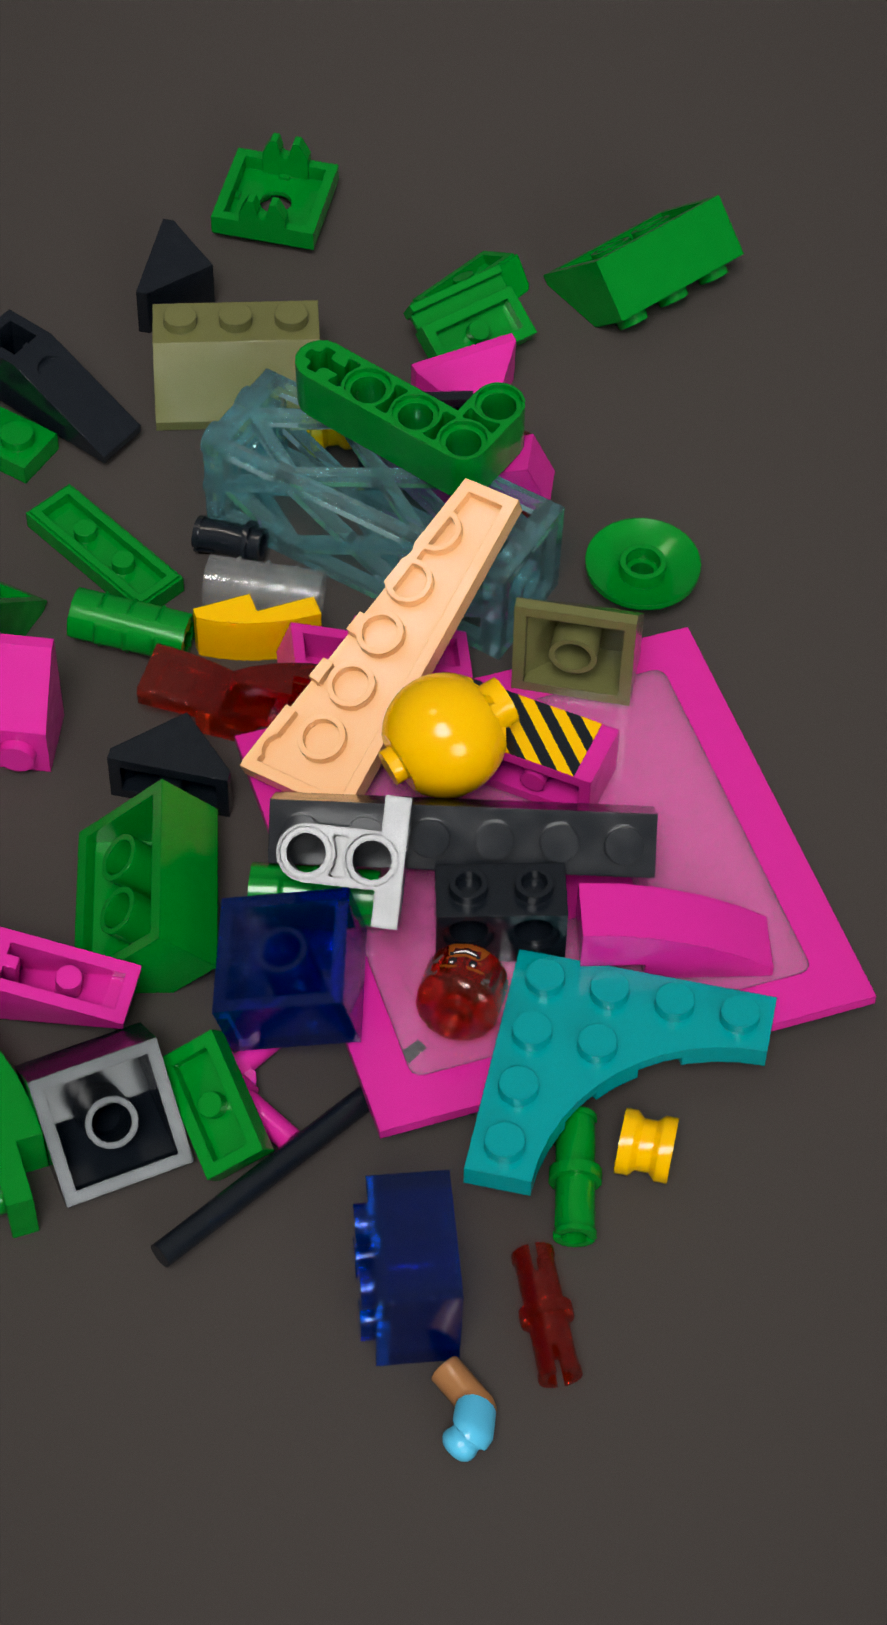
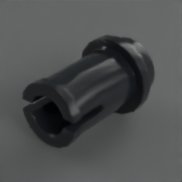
M199 515L196 519L191 537V545L194 547V552H207L238 558L241 565L250 566L253 561L261 563L265 558L269 542L268 530L259 527L257 521L249 520L244 525L212 519L204 515Z

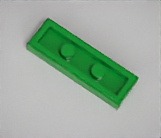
M68 484L26 512L27 526L105 592L108 591L116 596L128 599L137 598L141 602L163 606L184 591V579L180 574L72 485Z

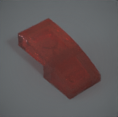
M158 643L137 686L139 704L180 714L187 712L189 716L195 717L196 725L203 734L235 741L236 735L260 730L272 703V693L239 673L200 656Z
M272 663L233 671L220 702L218 716L268 728L284 706L287 704L291 707L311 682L309 675L318 664Z

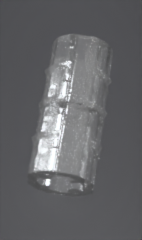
M210 554L203 576L202 604L205 606L250 594L256 610L259 611L314 596L322 616L327 591V572L302 568L298 564L296 566L271 563L270 560L263 562L243 559L241 555L239 557Z

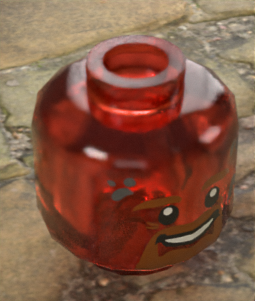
M451 944L440 948L429 959L418 987L415 1004L419 1017L436 1034L453 1041H472L484 1037L495 1027L509 987L506 969L497 957L483 947L474 944Z

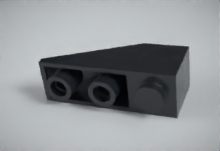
M10 309L0 316V401L43 427L57 433L61 438L103 463H106L141 432V425L51 333Z

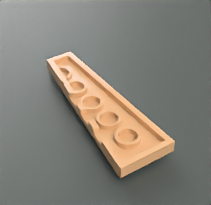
M465 478L414 542L412 551L399 561L384 580L385 588L365 613L360 611L346 628L349 634L328 660L323 657L309 675L311 682L290 707L287 704L284 706L243 758L240 767L244 773L283 792L365 795L382 765L378 752L386 748L381 732L383 719L389 704L396 694L411 681L433 673L522 512L519 500Z

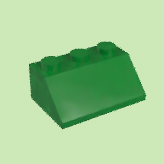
M719 195L662 210L544 274L543 277L553 291L594 327L616 323L618 329L623 330L648 318L645 309L651 305L658 303L659 307H664L686 297L689 294L686 286L698 280L699 285H703L724 276L729 272L726 264L743 255L744 252Z
M160 779L79 832L74 947L142 965L134 993H174L217 967L218 809L173 784Z

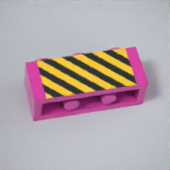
M468 677L477 685L485 683L483 680ZM507 691L516 707L519 721L506 728L507 746L503 760L495 774L484 785L528 801L598 804L616 770L620 730L606 726L598 720L585 718L547 705L538 699L527 698Z

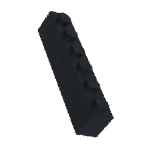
M275 792L270 798L268 863H278L276 847L279 838L288 828L296 824L315 823L382 831L386 796ZM409 797L414 799L407 869L435 870V864L565 863L566 875L655 878L658 813L654 806ZM304 834L297 838L291 848V859L294 864L322 865L326 856L322 840L313 834ZM368 842L357 851L355 857L356 867L390 868L392 863L391 854L388 848L381 842Z

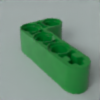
M316 340L302 346L295 355L297 401L300 409L305 414L450 496L453 495L465 478L489 487L520 454L524 447L525 397L513 385L499 382L484 385L459 410H456L337 343L328 340Z

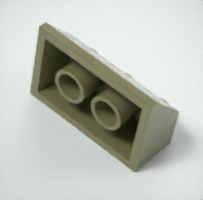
M318 300L153 304L152 344L156 431L305 427L304 412L300 409L297 401L295 355L305 344L320 340Z

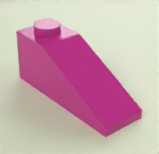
M0 927V1019L123 1029L142 965Z

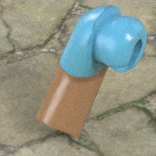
M453 1356L437 1368L431 1380L455 1407L453 1413L454 1424L443 1432V1446L458 1461L468 1462L473 1460L479 1449L485 1451L492 1443L497 1406L492 1395L459 1357Z

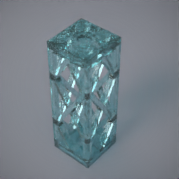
M266 368L251 386L247 385L240 390L233 406L219 421L211 422L203 433L200 449L203 452V490L206 494L207 517L244 525L249 520L257 521L259 527L268 530L269 548L376 600L385 588L384 580L399 563L400 559L398 556H407L412 551L414 542L445 505L432 491L439 489L347 437L345 439L365 468L343 467L306 431L331 428L308 416L301 409L287 408V400L299 405L296 382ZM288 440L291 443H293L302 453L288 447ZM498 476L490 484L489 488L518 499L522 510L531 515L527 518L524 514H520L482 582L483 590L479 589L464 615V617H481L480 628L462 619L456 630L466 631L469 646L500 660L513 643L516 598L546 600L558 585L565 507ZM401 490H405L427 512L410 505ZM273 496H290L330 535H297ZM337 514L356 522L364 535H358ZM331 555H352L372 575Z

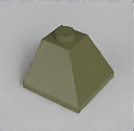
M517 597L514 606L511 688L629 706L641 652L644 613L586 604Z

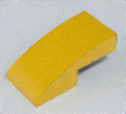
M250 594L193 609L195 646L198 654L217 659L249 661L277 659L276 651L290 622L322 626L321 611L314 596L257 611Z

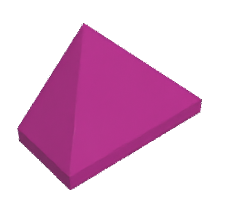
M512 333L413 363L411 364V385L422 391L471 390L473 394L484 385L494 382L511 385L514 380L516 339Z

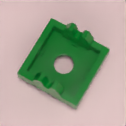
M275 132L265 144L263 152L238 147L211 215L212 232L314 250L339 181V165L311 160V151L303 138L298 136L295 137L290 151L283 147L280 133ZM277 195L287 198L291 206L286 210L280 198L272 196ZM272 197L268 211L264 210L260 204Z

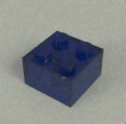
M350 888L222 898L212 1014L233 1051L361 1042L367 927Z
M450 1170L365 1176V1203L352 1204L355 1278H358L360 1298L358 1299L360 1340L374 1341L376 1366L446 1361L453 1356H457L460 1359L464 1295Z

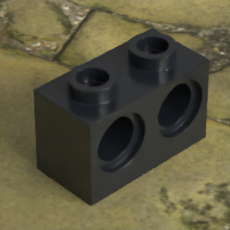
M565 863L435 864V959L443 955L437 963H448V960L452 958L449 956V946L451 944H471L490 952L481 961L463 956L455 957L457 958L456 962H516L519 949L565 958L568 924ZM461 948V949L471 950V951L477 953V954L479 955V957H481V953H482V952H476V951H474V950H472V949H469V948Z

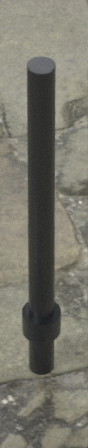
M419 1040L403 1050L408 1064L427 1049ZM361 1086L353 1090L152 1244L151 1249L157 1260L165 1267L172 1265L370 1112Z

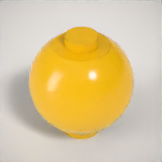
M439 672L428 674L404 686L389 704L383 719L381 732L386 748L378 752V756L388 775L396 785L406 781L414 791L425 796L434 798L460 797L477 790L495 774L506 751V728L518 722L519 715L509 694L495 677L481 685H477L467 676L457 673Z

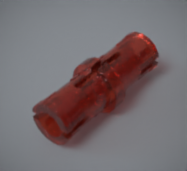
M535 1242L538 1270H535L533 1267L528 1244L517 1248L511 1254V1261L515 1267L523 1306L519 1309L518 1313L522 1330L530 1333L539 1385L544 1388H558L555 1375L557 1374L555 1360H558L560 1363L565 1386L577 1382L583 1376L570 1329V1323L574 1320V1311L571 1300L562 1294L553 1245L545 1242Z

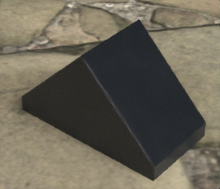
M162 220L136 290L139 332H152L153 304L215 303L213 264L174 220Z
M187 712L110 748L107 763L111 795L133 798L160 779H163L217 808L219 816L230 817L233 809L231 771Z

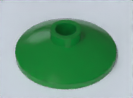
M629 518L611 523L595 534L586 550L585 570L592 586L609 601L630 609L656 610L682 601L693 591L700 577L701 559L694 542L677 527L656 519Z

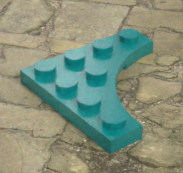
M519 949L464 1166L463 1183L531 1196L537 1173L548 1151L565 1129L567 1119L591 1097L597 1100L612 1089L637 1078L639 1069L678 1059L681 1065L705 1062H739L765 1066L777 997L612 966H580V960Z

